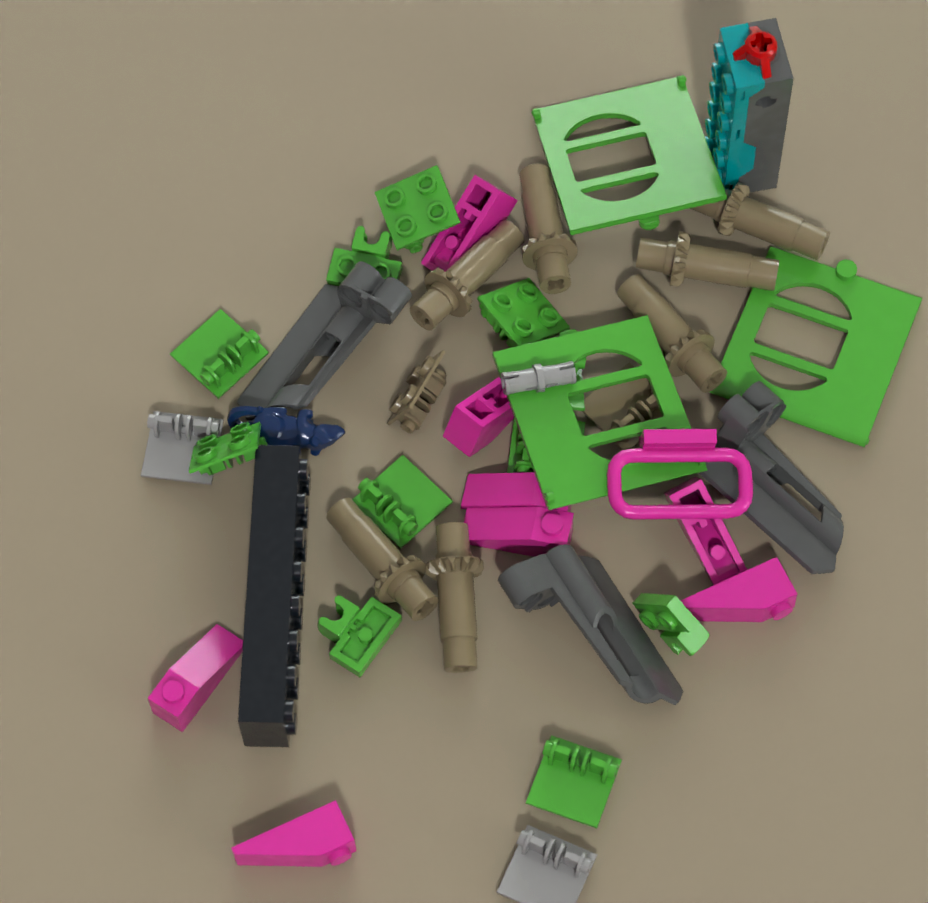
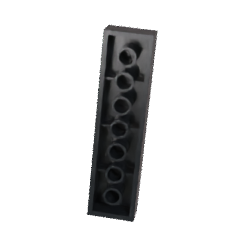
M258 445L255 453L238 712L239 728L244 746L289 747L290 735L297 734V713H294V700L299 698V677H297L296 665L301 663V643H298V630L303 629V608H300V596L305 594V574H302V562L307 560V541L304 540V529H308L309 508L306 507V496H310L311 491L308 459H302L300 446Z

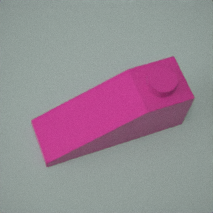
M474 175L455 206L461 223L439 232L421 264L432 271L440 268L445 272L480 238L487 235L502 220H506L518 200L488 181Z
M500 376L455 406L443 434L445 439L468 457H471L490 444L514 419L507 395H504V389H502Z
M534 472L468 474L461 509L527 506L547 508ZM572 505L557 508L555 510L570 512Z
M693 477L664 492L669 505L714 504L702 479L698 477ZM677 519L713 585L747 570L722 519Z
M539 506L467 508L464 523L468 524L470 545L535 557L546 554L553 547L564 544L570 545L574 513L555 509L548 510Z
M775 557L680 601L698 621L763 622L770 618L779 620L789 615L795 607L797 592L778 558Z
M216 624L167 671L149 695L148 701L152 713L183 732L242 653L243 640Z
M336 800L231 847L237 865L323 867L329 863L331 866H336L349 860L352 857L351 853L357 851L355 840Z

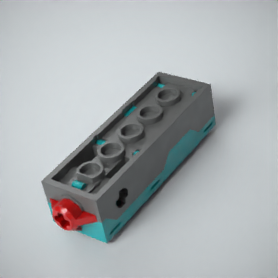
M772 18L722 27L719 30L718 43L713 44L716 62L711 63L713 81L709 82L711 100L707 101L709 118L705 119L707 132L705 138L724 189L733 190L739 182L749 186L750 193L777 188L794 80L777 19Z

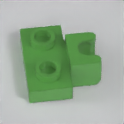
M358 226L351 246L352 251L334 248L326 278L327 284L340 286L359 261L374 267L384 279L393 277L399 280L403 265L402 262L389 259L393 241L391 234L384 231L377 243L368 244L365 228Z
M641 593L632 603L640 612L638 615L640 620L648 628L664 630L660 637L677 655L682 650L689 656L694 655L710 636L708 631L676 595Z
M336 596L334 599L336 611L342 618L332 621L326 617H320L317 625L318 630L323 636L336 643L329 653L330 659L360 678L402 622V615L372 596L362 610L346 598Z

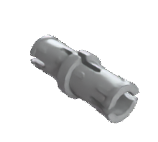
M573 361L547 366L534 364L529 369L501 373L504 395L536 390L537 393L545 392V388L576 384L577 379Z

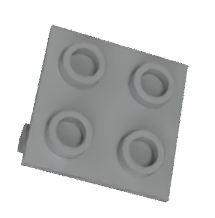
M154 411L153 414H149L147 427L150 428L141 477L212 485L213 475L209 476L207 473L201 475L199 471L190 474L189 466L193 447L197 445L196 443L206 436L216 435L220 437L224 419Z
M527 825L526 829L522 830L519 835L518 847L497 893L519 903H576L597 854Z

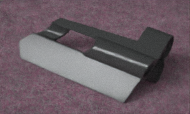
M357 262L339 287L329 284L324 285L238 398V405L261 406L263 408L289 407L294 410L307 407L376 323L389 325L393 323L412 297L409 288L393 277L382 278L381 274L368 263ZM315 356H329V359L309 385L294 384ZM247 415L245 418L246 420L255 419V415Z
M757 381L742 396L736 394L730 398L719 411L717 418L723 425L717 433V444L715 447L736 449L743 453L750 462L753 479V499L750 507L744 514L809 573H833L836 565V554L840 549L844 532V525L841 520L842 514L764 435L783 414L786 405L761 381ZM706 462L708 471L700 472L699 474L731 503H734L739 495L737 468L729 462ZM790 484L821 512V521L780 485Z
M564 544L553 547L546 554L519 562L506 569L498 577L500 586L516 609H525L526 612H531L548 605L553 607L560 602L619 685L623 686L626 693L633 700L645 704L654 703L659 699H663L673 705L679 703L683 689L598 559L578 555L571 545Z

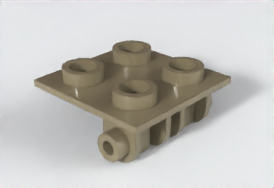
M442 350L433 358L428 355L421 365L417 364L412 369L406 379V382L410 384L404 394L400 392L389 407L392 415L387 422L388 425L399 420L402 422L400 427L405 432L413 433L414 430H419L427 413L431 410L429 404L435 403L436 398L446 385V373L437 368L446 351Z
M629 362L619 371L633 368L634 366ZM646 378L594 390L584 399L585 410L582 411L602 432L662 417L651 385ZM640 436L613 443L621 451L631 449L639 443Z

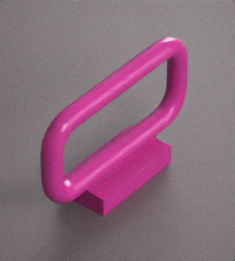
M644 429L639 439V448L620 451L612 457L608 464L607 492L609 503L617 514L623 518L633 520L729 519L738 517L748 510L753 499V479L750 462L743 453L736 449L715 447L717 444L716 429ZM729 462L737 468L739 495L738 499L731 504L630 505L625 502L622 496L621 472L623 467L629 463Z

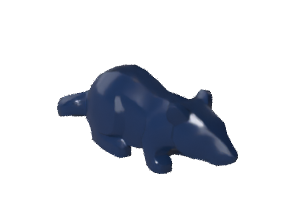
M239 406L232 408L227 418L228 425L232 429L236 425L245 423L238 418L255 415V419L249 421L250 425L258 422L261 423L259 438L264 437L268 445L300 446V449H310L311 454L314 456L319 455L322 449L333 445L345 434V430L338 425L313 424L314 420L311 419L313 411L309 409L300 410L296 418L287 415V409L283 407Z

